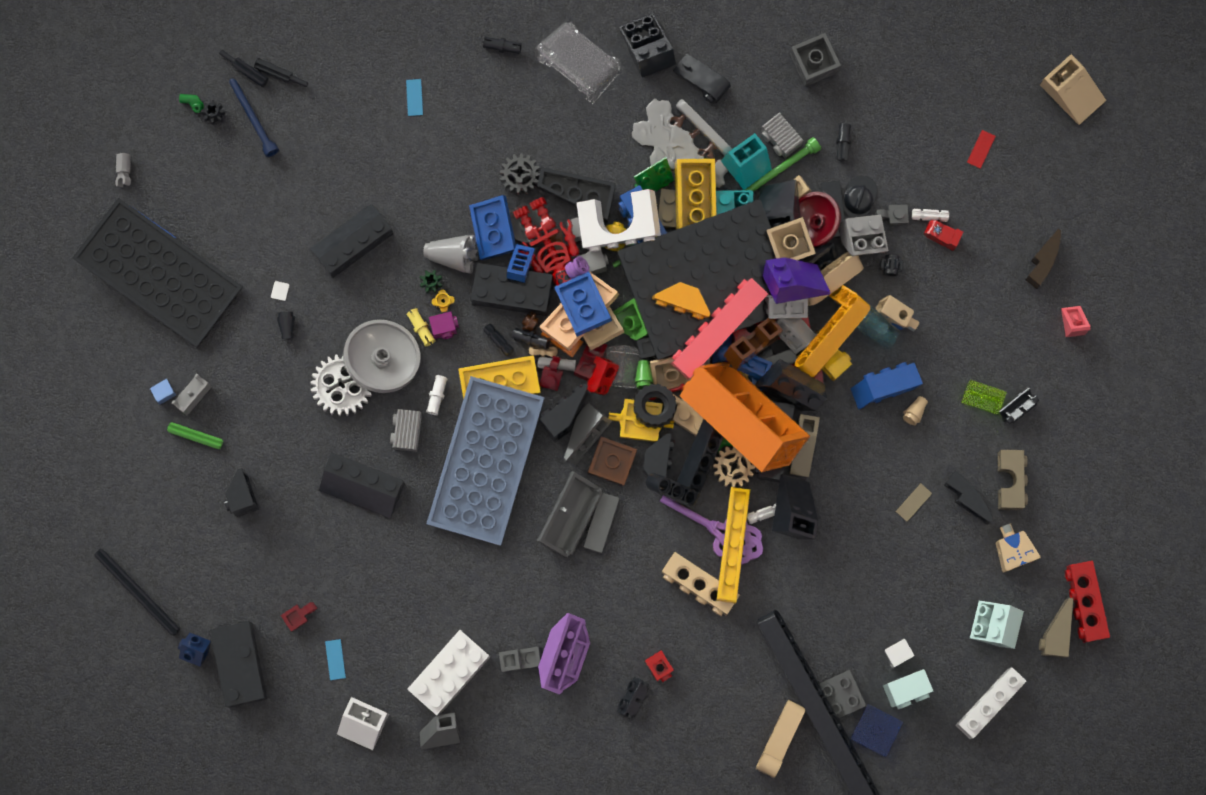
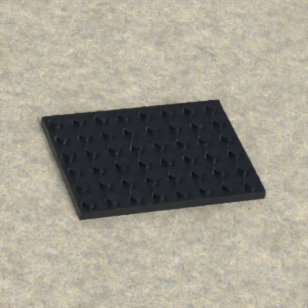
M760 199L655 237V241L642 242L617 251L657 360L673 355L679 349L683 351L687 346L685 342L692 335L696 337L699 334L698 328L705 321L709 323L712 320L711 314L718 307L722 309L725 306L724 300L731 293L735 295L738 292L737 286L744 279L748 281L752 278L768 295H771L763 278L766 260L776 259L766 231L771 229ZM681 282L699 289L710 311V316L700 320L692 317L693 313L685 311V314L674 311L673 306H659L655 304L656 301L652 297L656 293ZM765 298L735 331L769 318L766 314L768 304Z

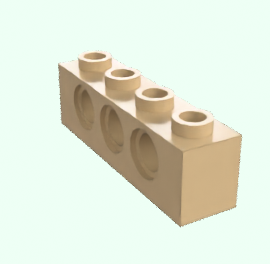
M674 552L661 572L666 581L671 584L676 582L680 585L679 589L688 595L691 592L697 596L696 600L703 605L709 604L713 607L712 611L719 616L723 614L727 616L734 603L713 601L710 594L714 591L718 592L719 581L676 552ZM686 570L689 577L681 580L678 577V572ZM696 581L704 582L705 588L701 591L696 590L694 587Z

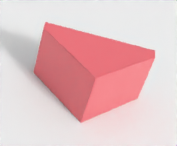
M1081 306L1062 308L1061 312L1066 337L1085 335L1090 330V324Z

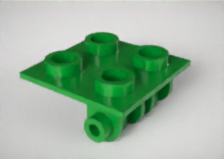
M667 158L661 159L635 175L636 184L634 187L640 185L642 190L650 189L656 192L673 182L674 178Z

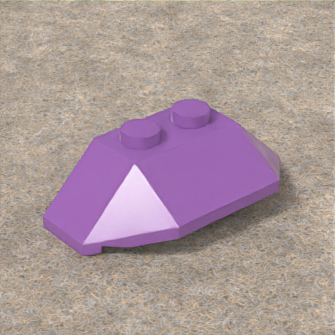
M567 613L551 629L538 666L541 687L543 689L561 694L563 690L578 680L590 645L585 619Z

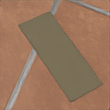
M920 483L896 512L904 520L908 521L932 493Z

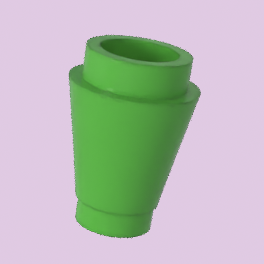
M640 360L637 365L635 384L637 389L642 390L644 386L654 383L648 360Z

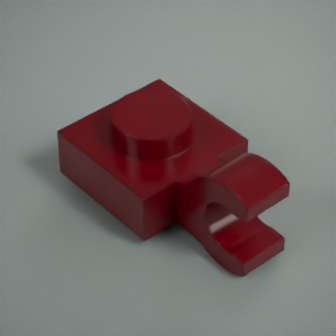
M553 356L550 366L544 367L539 386L558 391L563 371L558 370L561 358Z
M314 602L308 603L303 608L295 605L280 616L290 631L293 632L308 622L306 616L317 610Z

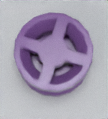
M578 256L573 262L567 263L565 269L568 276L573 279L589 272V265L583 257Z

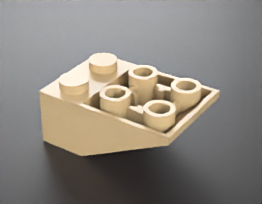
M1072 54L1049 73L1040 84L1078 125L1106 101L1086 69Z

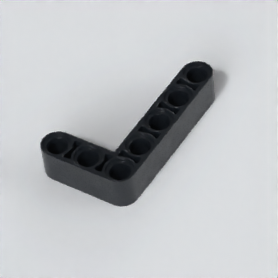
M703 419L677 482L657 473H652L646 480L647 488L683 505L693 506L698 500L724 437Z

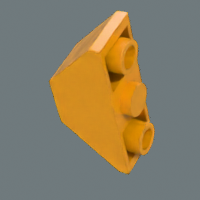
M681 282L656 293L652 297L656 301L655 304L659 306H673L674 311L685 314V311L693 313L692 317L700 320L710 316V311L699 289Z

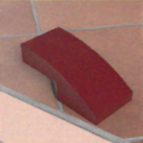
M602 344L593 350H590L588 345H586L574 375L588 381L596 367V364L593 363L595 357H603L608 345Z

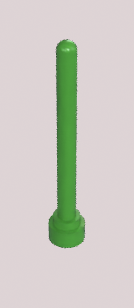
M812 137L807 141L803 149L772 169L745 190H753L754 192L807 154H815L820 151V144Z

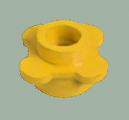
M440 290L436 297L432 299V304L438 306L441 312H446L449 305L453 304L455 300L445 290Z

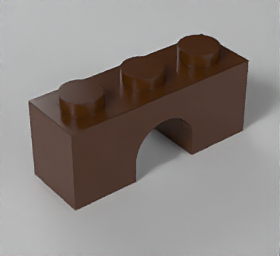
M767 318L746 338L743 336L730 345L723 356L737 370L774 343L783 332V329L774 319Z

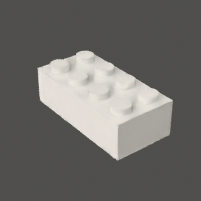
M459 630L411 684L408 690L434 714L439 716L487 662L490 656Z

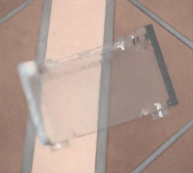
M572 22L561 24L535 48V58L543 64L546 61L549 67H554L574 83L580 92L583 91L587 95L585 99L592 104L621 72V62L614 56L610 57L581 34Z

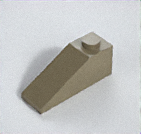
M1068 598L1064 601L1044 633L1043 639H1040L1039 650L1042 651L1041 655L1059 658L1069 657L1073 598Z

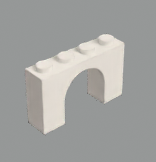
M647 189L631 192L634 212L633 221L626 231L619 234H612L605 227L601 201L593 199L577 202L583 248L589 249L590 252H596L605 246L608 249L618 248L619 244L622 243L635 245L639 240H644V242L655 241V237L661 236L655 191Z

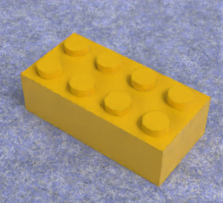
M715 159L676 160V230L716 215Z

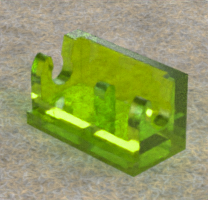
M970 379L966 385L961 403L998 415L1007 392Z

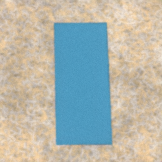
M421 79L406 80L408 116L423 115Z
M341 639L325 641L330 680L346 678Z

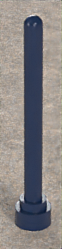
M230 79L229 83L263 143L262 151L266 157L274 156L279 152V148L276 143L269 140L236 79Z

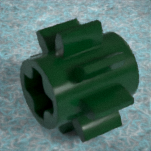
M425 270V276H420V280L423 281L420 287H426L427 294L429 291L437 293L436 289L442 287V284L438 282L442 280V276H436V270L432 273ZM433 278L435 283L428 285L427 280L431 281Z

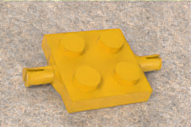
M625 399L621 414L609 412L610 420L620 421V438L650 442L658 441L661 428H648L636 419L634 400ZM646 402L645 408L649 414L659 415L662 413V403ZM670 420V423L664 425V427L673 429L674 421Z

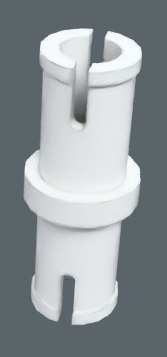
M435 376L433 389L429 393L430 400L426 413L438 415L441 400L445 396L443 393L448 380L446 377Z

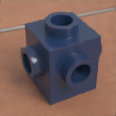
M189 632L185 639L182 638L179 643V659L201 667L208 656L211 641Z

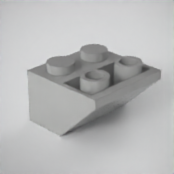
M881 215L847 218L840 223L841 242L851 256L889 251Z

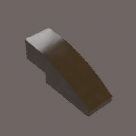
M1057 229L1031 260L1036 267L1025 280L1036 289L1047 277L1055 262L1061 239L1060 229Z

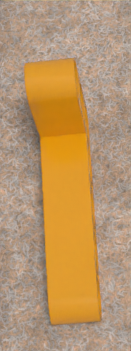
M844 285L829 295L841 307L795 361V366L811 377H814L870 311V305L857 293Z

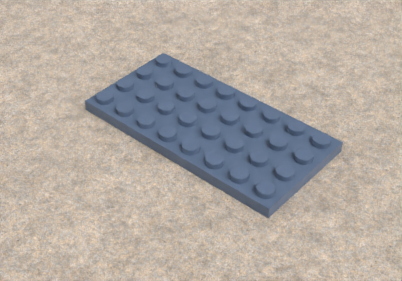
M470 376L427 525L496 545H502L545 397Z

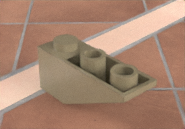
M800 414L798 425L810 437L792 461L790 474L809 477L820 417Z

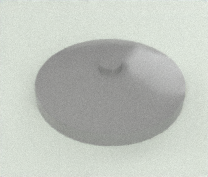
M371 320L359 325L350 333L344 346L343 361L350 377L361 387L373 392L389 393L402 389L412 381L419 368L420 350L413 335L403 326L388 320Z

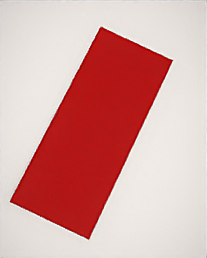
M982 130L967 163L981 169L996 136Z

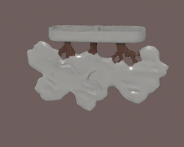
M654 99L646 107L648 121H640L633 124L632 138L642 146H654V151L650 156L651 166L666 157L670 169H675L677 159H704L706 153H709L707 155L708 158L715 159L713 155L714 149H717L724 156L732 150L683 99L676 104V108L682 113L680 117L673 116L669 101ZM686 118L697 128L693 133H689L681 128L683 120ZM672 120H675L676 122L673 125H671L670 122ZM699 133H702L710 141L706 149L697 148L693 143V139ZM721 159L715 160L716 187L718 188L725 185L724 175L728 172Z

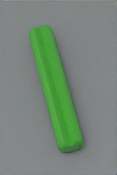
M170 422L167 429L169 433L216 449H221L223 445V440L173 422Z

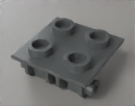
M851 670L819 683L838 718L867 706Z

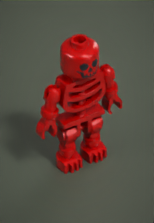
M540 197L529 203L532 210H538L537 214L539 217L541 216L542 222H540L541 226L539 228L531 223L532 219L528 217L530 211L527 206L519 208L513 214L516 219L521 218V224L524 225L525 234L529 240L538 238L530 242L531 246L541 242L545 245L538 252L537 260L535 259V254H533L530 264L533 267V271L539 273L554 271L552 280L555 286L571 280L565 266L572 261V256H578L579 248L575 243L576 236L572 233L573 224L570 219L567 220L569 223L568 228H564L563 222H560V228L566 236L564 238L565 242L552 243L550 241V237L560 233V230L555 229L549 232V230L555 228L556 223L552 217L550 218L548 209L544 207L547 205L544 197ZM542 230H543V231H544V233H545V235H544V236H542V234H541V232H540V231H542ZM522 242V244L529 247L526 242ZM560 245L563 247V250H556L554 246ZM547 250L549 253L543 259V254ZM519 251V253L529 255L528 252ZM565 253L566 256L558 257L559 255L557 254Z

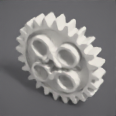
M336 354L333 361L328 357L327 364L321 361L322 368L316 367L318 374L312 373V377L316 380L310 382L311 385L316 386L311 389V393H317L313 396V399H320L317 405L321 406L324 404V411L330 408L331 415L338 411V416H341L342 411H345L346 416H348L349 410H352L355 414L356 407L362 410L361 403L367 404L368 400L365 397H371L372 395L367 389L361 387L355 381H351L350 375L345 377L341 374L346 369L343 356L342 359H339ZM327 377H332L334 382L327 385L324 383V380ZM339 382L345 384V388L342 389L339 386ZM352 386L360 388L359 392L355 394L351 393L349 389ZM335 394L342 395V399L338 402L333 401L332 397Z

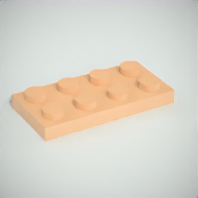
M590 272L606 308H608L619 294L615 289ZM562 303L540 326L541 331L567 350H570L584 335L576 336Z

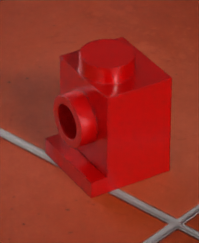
M662 650L644 661L656 681L661 679L663 683L672 677L671 672L674 670ZM657 665H663L664 670L662 672L657 671Z

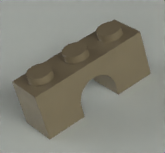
M1000 450L998 452V472H1007L1013 478L1011 488H1001L998 490V510H1023L1025 505L1028 504V495L1025 494L1028 477L1024 475V467H1027V456H1024V450Z

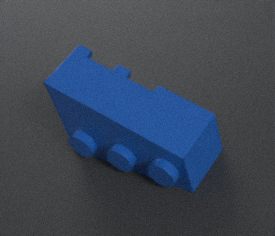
M904 362L892 370L888 367L879 371L880 373L876 375L874 372L863 376L864 379L850 389L858 409H862L869 403L875 402L876 404L881 402L882 399L891 396L895 397L914 390L923 383L915 363L907 365Z

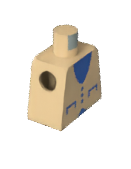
M891 295L881 299L872 314L873 318L898 331L908 328L914 332L919 325V321L912 318L914 311Z
M1011 523L1000 527L1004 538L996 542V547L1003 573L1041 558L1024 531L1015 534Z

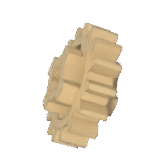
M734 446L732 450L726 447L725 453L719 451L721 457H715L714 459L718 462V464L713 465V468L718 470L714 475L720 476L718 482L725 481L724 486L731 483L732 487H735L738 483L742 487V481L749 482L747 476L753 477V473L750 470L755 469V466L751 465V462L736 450ZM729 455H735V457L731 459L725 458ZM741 458L745 460L747 468L742 465ZM738 460V461H737V468H739V469H735V470L732 472V474H730V472H731V466H730V465H733V463H735V461ZM721 466L726 469V476L723 474ZM736 475H741V476H742V477L739 478V479H733V476H736Z

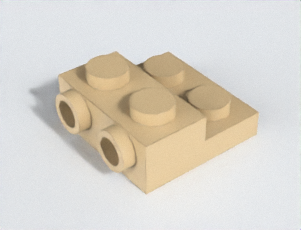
M610 306L607 310L612 321L582 336L590 350L624 333Z

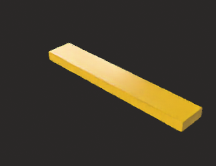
M731 487L716 601L737 602L750 496L749 489Z

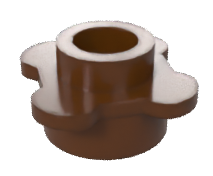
M535 313L525 316L522 321L523 330L531 331L538 322Z

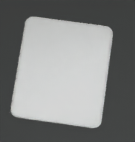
M275 281L271 298L285 301L289 284Z

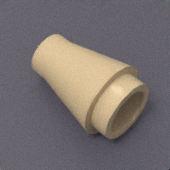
M918 396L903 412V419L910 425L920 423L928 401Z

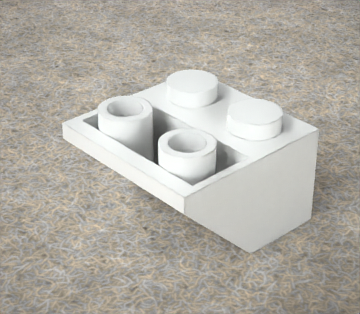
M351 697L343 714L337 735L373 750L389 714Z

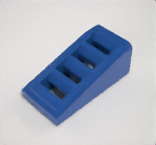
M516 244L507 269V279L525 283L535 248ZM519 251L528 252L529 255L523 254V253H518V252H519ZM517 256L527 258V260L519 259ZM515 262L523 263V264H525V266L519 265V264H515ZM514 268L523 269V271L515 270Z

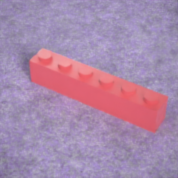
M752 278L748 281L744 279L737 286L738 292L735 295L731 293L724 300L725 306L722 309L718 307L711 314L712 320L709 323L705 321L698 328L699 334L696 337L692 335L685 342L686 348L683 351L679 349L672 356L673 362L671 365L687 380L693 376V371L709 359L768 295Z

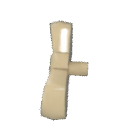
M537 346L529 347V354L541 355V357L548 355L553 357L558 353L557 347L554 346L549 347L548 350Z

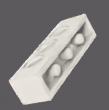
M1012 667L1008 668L955 726L969 739H973L1023 686L1026 680Z

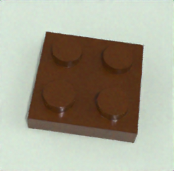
M601 437L588 474L625 486L637 449Z

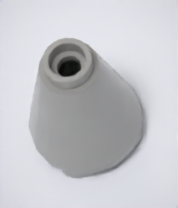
M464 235L426 243L424 246V257L457 271L472 273L474 261H477L479 257L478 250H475L476 237L475 235Z

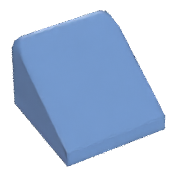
M167 379L150 388L159 405L176 396Z

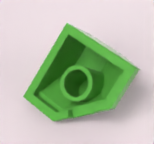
M634 298L613 311L624 333L631 336V339L637 341L647 335Z

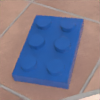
M501 195L469 205L480 260L484 261L514 252L516 243L506 196Z
M590 272L554 287L577 337L612 321Z

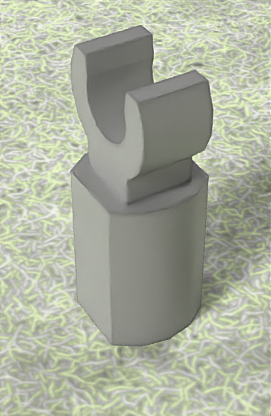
M116 154V173L118 176L115 184L121 188L123 185L130 186L131 184L129 177L131 167L130 154Z

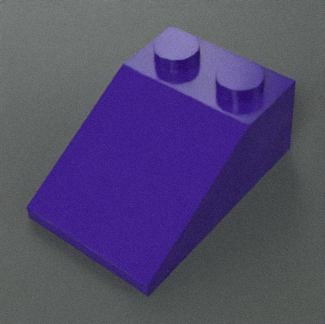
M785 257L766 260L763 278L776 304L830 295L831 292L817 264Z

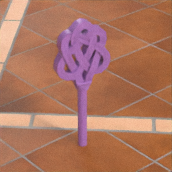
M662 496L660 502L707 527L711 535L713 534L716 537L713 542V551L718 557L722 558L723 551L720 549L719 544L723 547L725 534H722L719 530L725 531L726 520L724 523L710 521L683 505ZM747 521L741 565L758 558L763 552L761 531L756 527L748 525ZM756 547V551L752 553V548Z

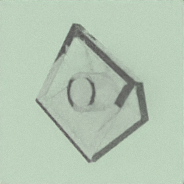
M628 345L607 347L605 358L619 365L611 386L637 388L635 384L638 361L642 360L639 349Z

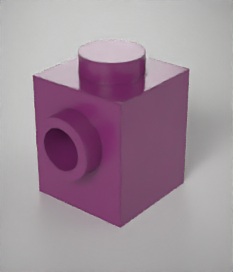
M451 312L429 317L435 339L441 337L442 339H449L453 337V334H457L456 328L459 327L457 317H452Z

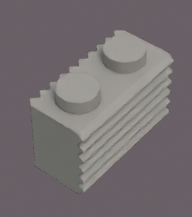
M778 113L761 128L762 137L766 142L770 141L774 145L773 149L778 156L782 155L784 158H787L803 144V139L781 113Z
M398 409L397 414L393 415V425L396 427L395 433H391L390 444H393L394 450L418 451L422 418L420 411Z

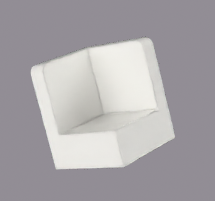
M905 639L885 649L892 668L914 656Z

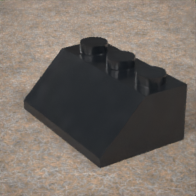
M781 359L755 384L756 387L783 402L795 405L794 408L800 411H815L827 399L824 383Z

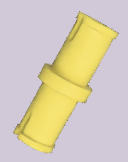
M417 308L412 309V313L409 311L406 315L412 322L415 333L419 334L425 347L430 346V342L433 344L436 340L428 329L429 325L423 321Z

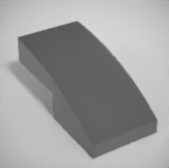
M533 647L499 652L501 672L538 667L542 657L541 648Z

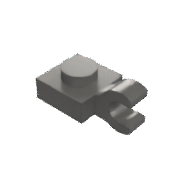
M889 205L888 210L878 209L875 212V215H881L882 220H888L889 225H908L909 223L908 205Z

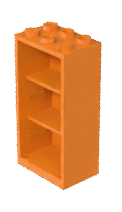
M729 362L703 365L693 371L691 380L683 386L680 397L761 472L789 466L810 435L740 371L729 367Z

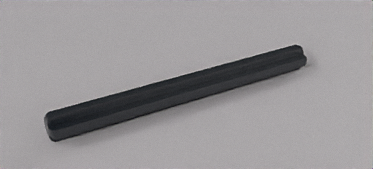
M99 549L94 554L104 567L170 635L174 636L179 632L180 628L103 549Z

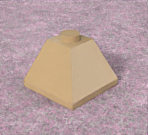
M803 217L766 230L776 259L785 257L799 260L816 254Z

